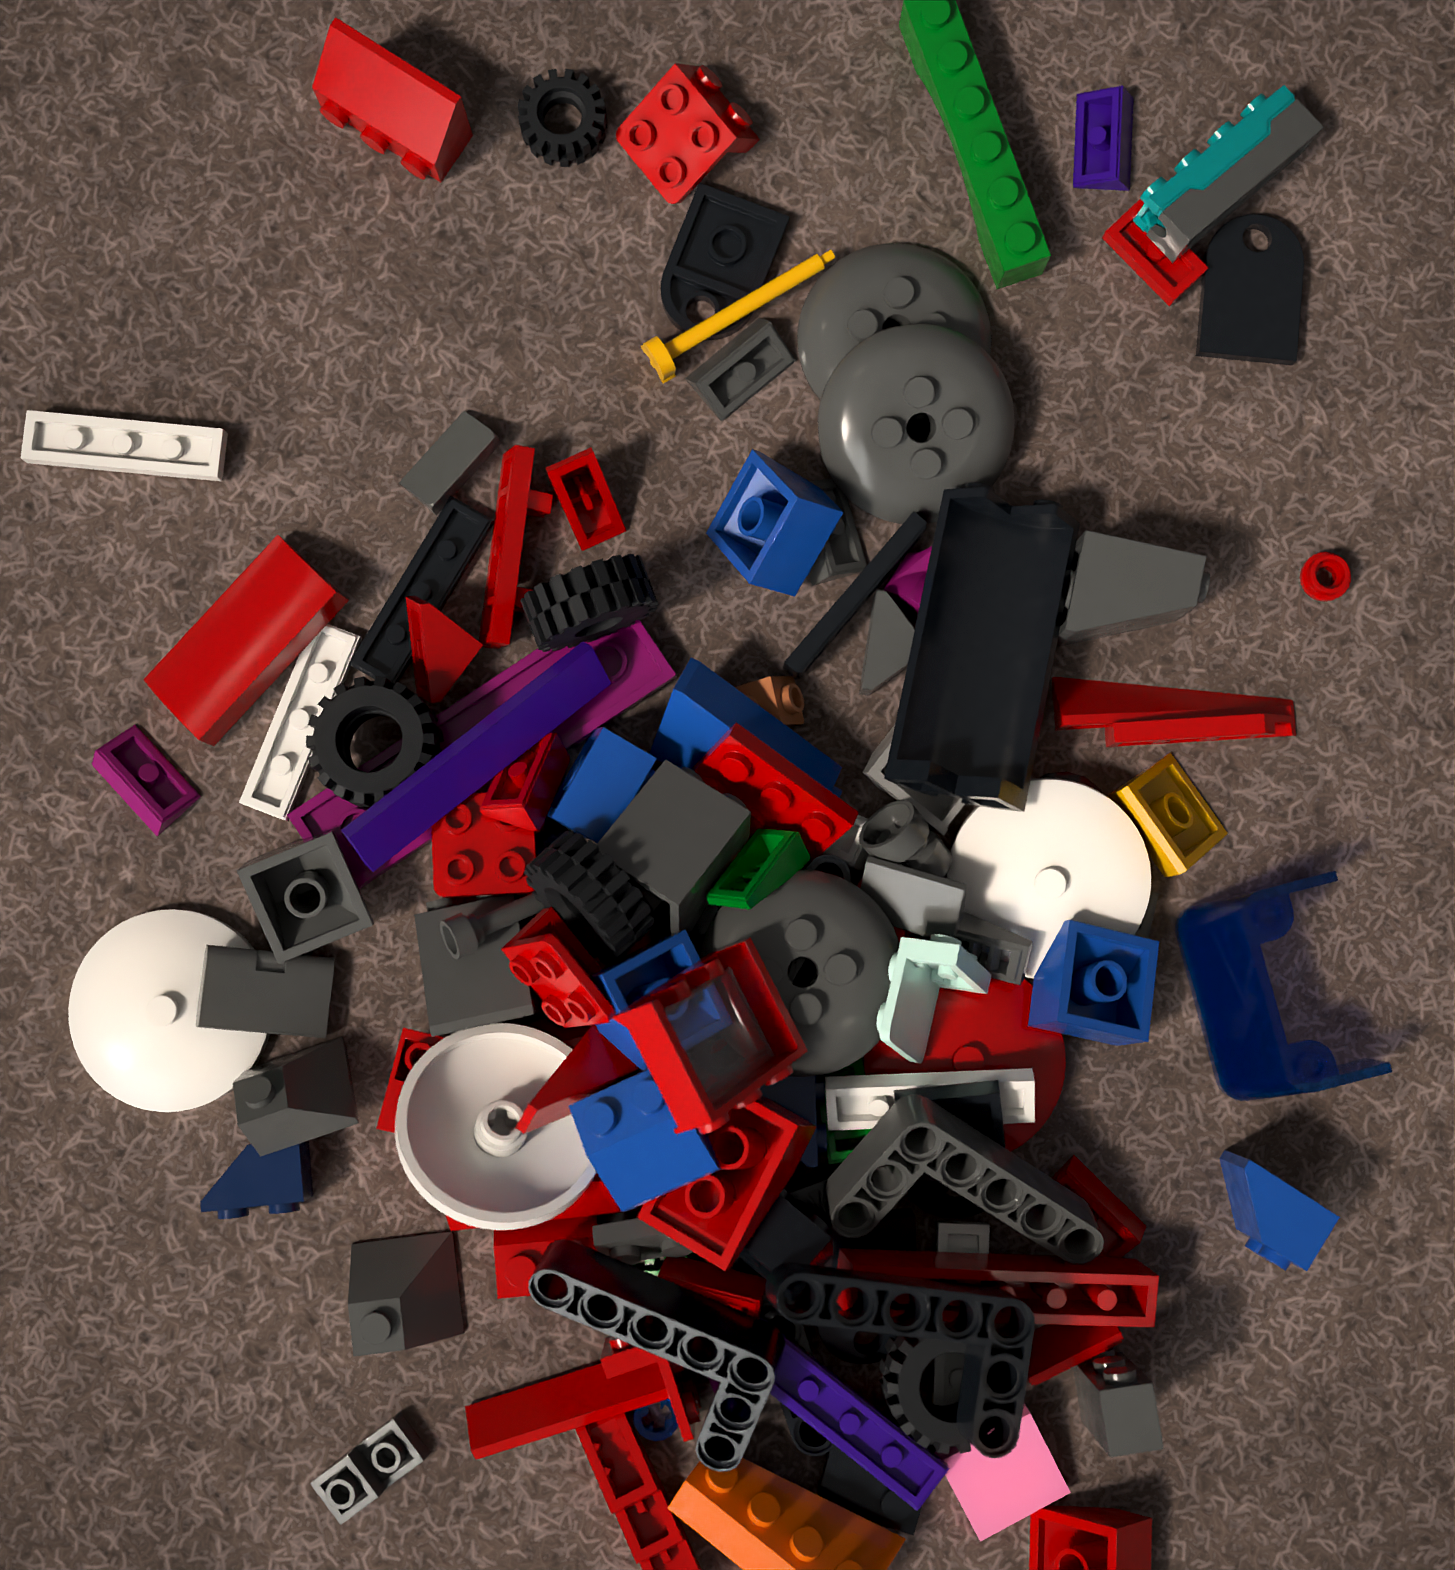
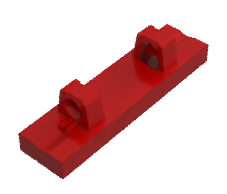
M514 445L503 454L479 634V642L485 648L500 649L502 646L509 645L514 612L525 613L521 604V598H524V594L531 591V589L517 587L526 516L544 518L545 515L551 513L553 495L530 489L535 448Z

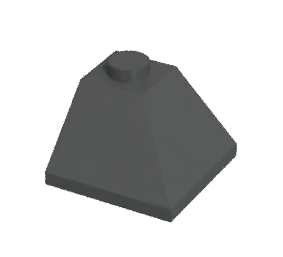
M334 830L292 842L250 859L237 870L278 964L374 925Z
M343 1037L256 1065L244 1071L233 1082L237 1124L261 1157L359 1123L347 1047Z
M453 1231L352 1244L348 1311L353 1357L407 1350L465 1333Z

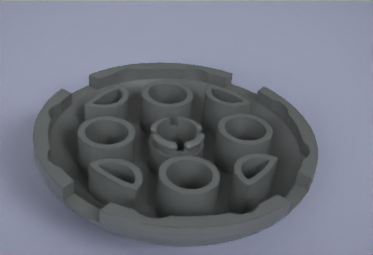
M885 243L872 245L854 251L839 259L812 286L803 304L798 323L797 342L799 360L805 378L814 394L821 400L831 373L852 348L867 337L892 325L931 324L946 327L967 336L991 355L992 333L986 305L974 283L957 265L934 251L910 244ZM914 414L907 423V433H916L929 429L930 421L927 414Z
M907 324L879 331L852 348L838 363L825 385L817 417L820 453L835 485L852 503L863 511L885 521L903 524L915 512L927 524L935 523L938 520L944 489L965 488L967 483L973 482L992 487L1003 471L1011 452L1015 430V412L1009 386L1002 371L992 357L976 342L957 331L931 324ZM926 413L930 421L928 435L918 440H912L906 430L909 419L914 414Z
M801 869L752 909L722 906L715 914L703 938L699 958L702 959L713 951L751 937L808 1049V1052L791 1064L794 1071L789 1076L810 1077L835 1072L859 1060L881 1040L877 1029V1015L882 1003L887 1001L891 984L888 975L889 963L892 955L898 952L900 943L887 915L866 892L836 875L822 871ZM798 957H804L812 961L816 969L813 983L804 988L792 984L787 974L791 961ZM718 979L712 984L732 1024L717 1032V1034L732 1051L746 1060L756 1051ZM745 998V1001H746V1003H747V1006H748V1008H749V1011H750V1013H751V1015H752V1017H753V1019H754V1022H755V1024H756L758 1030L760 1031V1033H761V1035H762L764 1041H765L766 1044L768 1045V1047L771 1049V1047H770V1045H769L767 1039L765 1038V1036H764V1034H763V1032H762V1030H761V1028H760V1026H759V1024H758V1022H757V1020H756V1018H755V1016H754V1014H753V1012H752V1010H751V1008H750V1006H749V1004H748V1002H747V1000H746V998Z

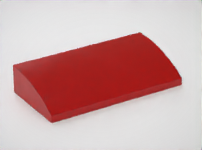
M277 535L144 678V681L172 714L199 741L215 746L349 600L280 535Z

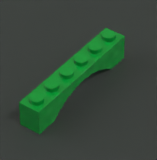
M903 0L899 28L915 71L932 97L952 143L968 193L978 240L996 289L998 290L1043 274L1051 254L956 0Z

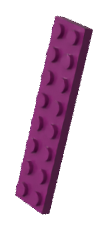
M636 620V623L629 627L618 629L616 633L598 637V640L589 643L585 642L593 647L611 684L550 732L558 734L567 751L589 737L596 728L604 727L677 678L675 672L640 620ZM566 646L558 651H552L551 649L547 652L537 648L436 715L438 719L436 722L437 726L442 730L444 741L440 742V749L443 751L575 647L568 648ZM402 739L358 767V769L371 773L388 767L397 758L402 747ZM493 778L474 793L488 792ZM326 788L287 814L302 839L334 830L359 889L432 841L430 827L372 872L364 864L341 831L370 807L363 808L354 805L333 794L331 789Z

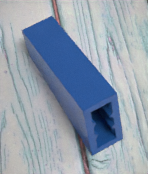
M690 658L673 688L649 753L650 755L656 757V760L662 763L666 759L679 768L687 767L691 769L737 722L840 798L843 790L834 786L842 769L839 764L703 663Z

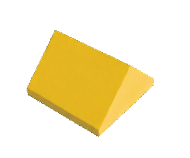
M1171 752L1108 795L1134 823L1144 841L1147 853L1164 877L1180 875L1187 871L1228 834Z

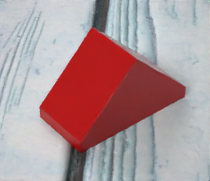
M591 447L545 468L582 551L626 532L624 523Z
M416 595L407 596L406 605L416 692L430 703L441 702L483 644L429 602Z

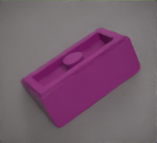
M136 725L128 728L95 750L92 766L156 836H159L201 797Z

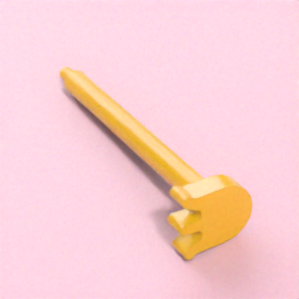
M832 250L820 256L815 254L667 343L663 344L655 336L643 343L641 349L649 357L650 364L656 369L660 380L664 384L676 377V367L672 359L824 270V265L835 259V255Z

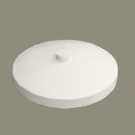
M1061 778L1031 779L1025 812L977 806L960 827L950 851L952 863L947 872V879L967 885L964 912L1033 941L1025 974L1027 978L1034 979V975L1064 921L1074 920L1134 935L1145 916L1151 892L1150 861L1138 829L1129 816L1109 797L1092 787L1072 780ZM983 945L982 951L989 953L990 947ZM1003 950L1001 960L1009 963L1011 952Z
M169 909L146 912L123 921L112 928L95 943L85 956L76 973L70 993L68 1008L70 1034L77 1055L86 1071L109 1094L129 1105L145 1110L159 1112L189 1110L209 1104L233 1090V1082L244 1071L256 1066L267 1045L269 1033L196 1027L206 945L254 949L238 931L228 924L212 916L188 910Z
M492 1023L460 1030L443 1038L426 1051L415 1063L403 1084L398 1099L395 1118V1139L399 1158L405 1173L417 1191L432 1206L447 1216L467 1225L491 1230H514L538 1225L552 1219L573 1205L583 1195L597 1172L586 1156L572 1115L525 1134L515 1128L530 1101L572 1051L569 1046L550 1034L535 1028L510 1023Z

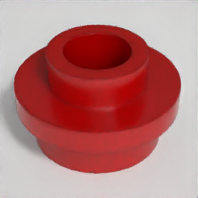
M1320 552L1311 556L1305 561L1300 571V583L1303 590L1308 596L1317 601L1328 602L1339 598L1347 591L1351 582V571L1347 562L1341 556L1332 552ZM1319 569H1326L1331 573L1332 583L1329 586H1324L1317 580Z

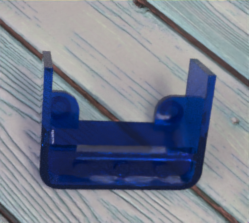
M1336 871L1310 874L1194 904L1185 908L1176 920L1175 933L1216 1083L1219 1089L1232 1099L1252 1101L1313 1093L1392 1072L1390 1062L1367 1058L1337 1065L1331 1050L1318 1041L1300 1040L1288 1044L1260 944L1277 940L1290 930L1294 920V911L1289 893L1338 881Z

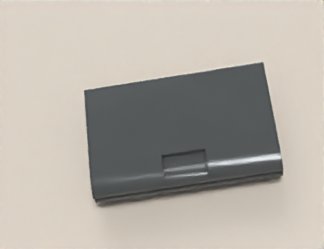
M206 945L196 1027L325 1038L335 959L334 957L302 954L278 964L273 951Z

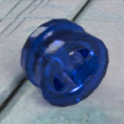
M670 1399L660 1401V1409H663L666 1405L671 1411L665 1417V1426L661 1428H654V1421H651L649 1425L644 1421L643 1417L649 1413V1405L635 1409V1427L646 1439L653 1441L665 1440L677 1429L678 1423Z

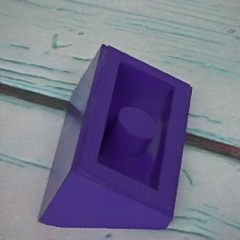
M1124 86L1077 94L1073 188L1130 191L1134 98Z

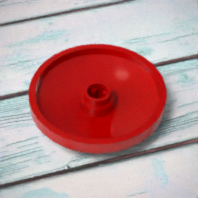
M991 978L988 994L940 987L922 1063L908 1061L880 1040L863 1056L865 1075L1033 1068L1035 1080V1122L1003 1124L1005 1148L1011 1152L1032 1138L1053 1112L1064 1083L1066 1052L1061 1033L1028 1026L1033 986L1024 979L1021 985Z

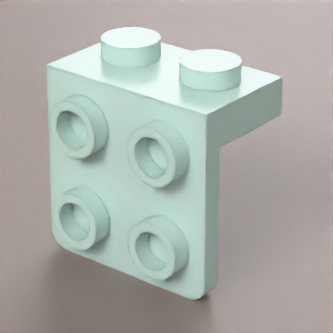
M932 934L930 941L901 937L898 952L892 955L889 963L888 975L891 984L887 1001L882 1003L877 1015V1029L880 1033L881 1041L908 1061L922 1063L940 987L988 994L992 975L977 961V956L967 952L961 946V941L954 937Z

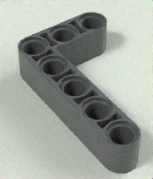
M908 1095L895 1102L832 1173L825 1184V1196L833 1229L839 1235L847 1238H858L873 1230L925 1172L1066 1262L1072 1264L1091 1262L1099 1256L1103 1249L1104 1240L1090 1205L1082 1197L921 1095ZM923 1127L919 1130L911 1131L914 1128Z

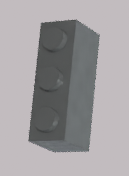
M1112 1347L1073 1367L1081 1421L1109 1457L1164 1449L1153 1382L1122 1352L1115 1353V1349Z

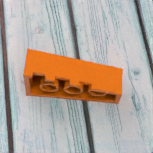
M744 1458L741 1459L736 1468L725 1472L711 1470L699 1461L667 1508L743 1570H887L906 1538Z

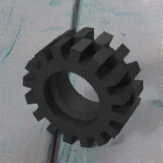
M565 68L564 77H558L557 69L548 70L550 79L544 81L541 74L533 78L535 87L532 89L526 85L522 91L524 100L519 99L518 120L522 137L526 146H530L531 153L536 158L539 155L543 156L544 163L553 165V161L556 160L560 162V167H569L568 161L576 159L577 165L585 162L584 155L587 153L593 157L598 152L597 144H603L605 140L607 115L604 98H601L600 89L594 83L590 86L589 77L581 73L579 79H576L572 69ZM567 103L575 106L580 111L582 119L576 130L568 134H556L546 127L544 123L545 115L554 105Z

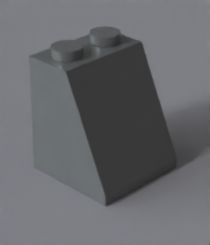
M1085 530L1076 543L1057 647L1176 622L1186 613L1192 611L1197 606V602L1203 603L1206 598L1210 584V573L1204 572L1207 556Z
M665 759L597 845L603 855L607 853L615 860L614 865L620 871L623 869L630 877L628 881L631 885L638 887L643 894L641 900L649 905L651 909L649 914L654 918L651 932L662 938L686 929L688 935H690L709 904L706 899L707 894L742 850L750 836L751 811L733 794H721L705 784L701 776L687 767L679 768Z
M517 894L476 896L477 901L457 905L456 897L443 898L427 902V912L414 915L431 1037L543 1012L540 997L531 986L523 984L514 976L509 968L511 961L501 950L525 926L524 919L486 935L485 941L478 945L476 952L460 959H455L450 954L440 931V922L459 913H463L465 916L474 914L478 917L519 899Z

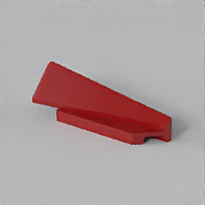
M1052 677L1055 731L1105 728L1106 747L1296 736L1294 703L1292 699Z

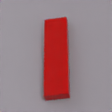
M658 1362L610 1379L606 1378L602 1363L467 1405L465 1406L470 1450L477 1460L669 1399Z

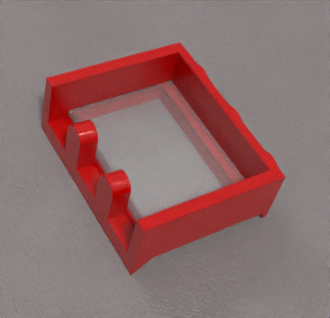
M751 937L709 953L611 1017L630 1031L677 1124V1127L673 1129L675 1134L698 1128L701 1134H706L720 1128L731 1119L728 1114L729 1110L732 1108H742L759 1099L763 1095L760 1089L761 1086L764 1084H774L792 1074L794 1070L791 1064L808 1052Z

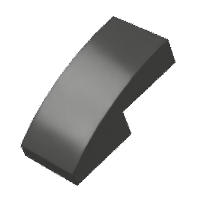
M399 1412L329 1466L310 1484L339 1524L342 1525L377 1499L386 1488L423 1462L430 1454V1451L402 1413Z

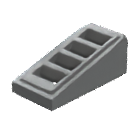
M964 912V917L955 936L956 939L961 941V946L967 952L977 956V961L992 975L991 978L1021 985L1025 978L1033 941ZM922 936V937H921L922 940H929V941H930V938H929V937H926V936ZM962 940L968 941L969 944L963 943ZM983 945L990 947L989 953L982 951ZM1003 950L1011 952L1009 963L1001 960Z

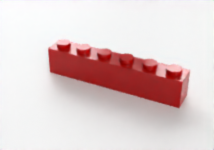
M839 1248L838 1268L995 1287L1006 1290L1031 1308L1035 1324L1155 1328L1159 1275L1137 1259L1096 1257L1091 1262L1085 1264H1072L1058 1256ZM849 1287L839 1295L837 1303L842 1310H847L856 1303L858 1297L857 1287ZM908 1293L900 1294L892 1301L890 1306L891 1317L899 1316L907 1310L909 1305ZM954 1300L947 1304L942 1314L943 1321L951 1322L959 1315L961 1309L959 1300ZM1010 1306L1002 1308L996 1314L994 1323L1009 1322L1011 1317Z

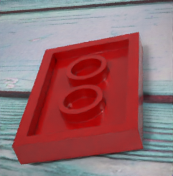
M737 722L691 768L701 776L705 784L721 794H733L751 811L749 839L758 828L799 832L811 857L802 869H805L814 858L819 857L854 825L859 814L858 811Z

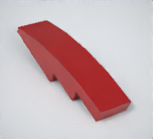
M625 1412L575 1428L611 1514L616 1515L636 1564H640L642 1570H702L679 1518L667 1509L671 1502L628 1413Z

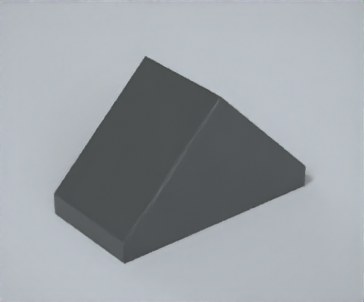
M876 590L873 598L859 695H871L905 670L908 665L915 629L886 591Z

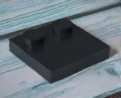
M887 1415L890 1419L897 1423L895 1417ZM929 1444L927 1448L935 1453L934 1445ZM835 1445L828 1452L817 1495L877 1525L914 1535L922 1506L918 1511L915 1510Z

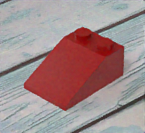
M708 1075L703 1084L704 1089L722 1076ZM763 1095L747 1106L729 1110L728 1114L731 1119L720 1128L707 1133L721 1170L644 1203L637 1216L638 1219L724 1271L730 1270L793 1175L817 1127Z

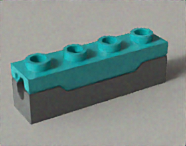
M1285 85L1269 98L1263 93L1258 95L1241 112L1240 116L1243 119L1235 126L1230 121L1224 123L1207 141L1210 147L1202 153L1196 148L1193 149L1176 165L1174 171L1177 174L1169 181H1166L1161 176L1140 196L1144 205L1133 221L1143 232L1147 233L1146 235L1172 263L1300 156L1324 128L1298 99L1295 100V96Z

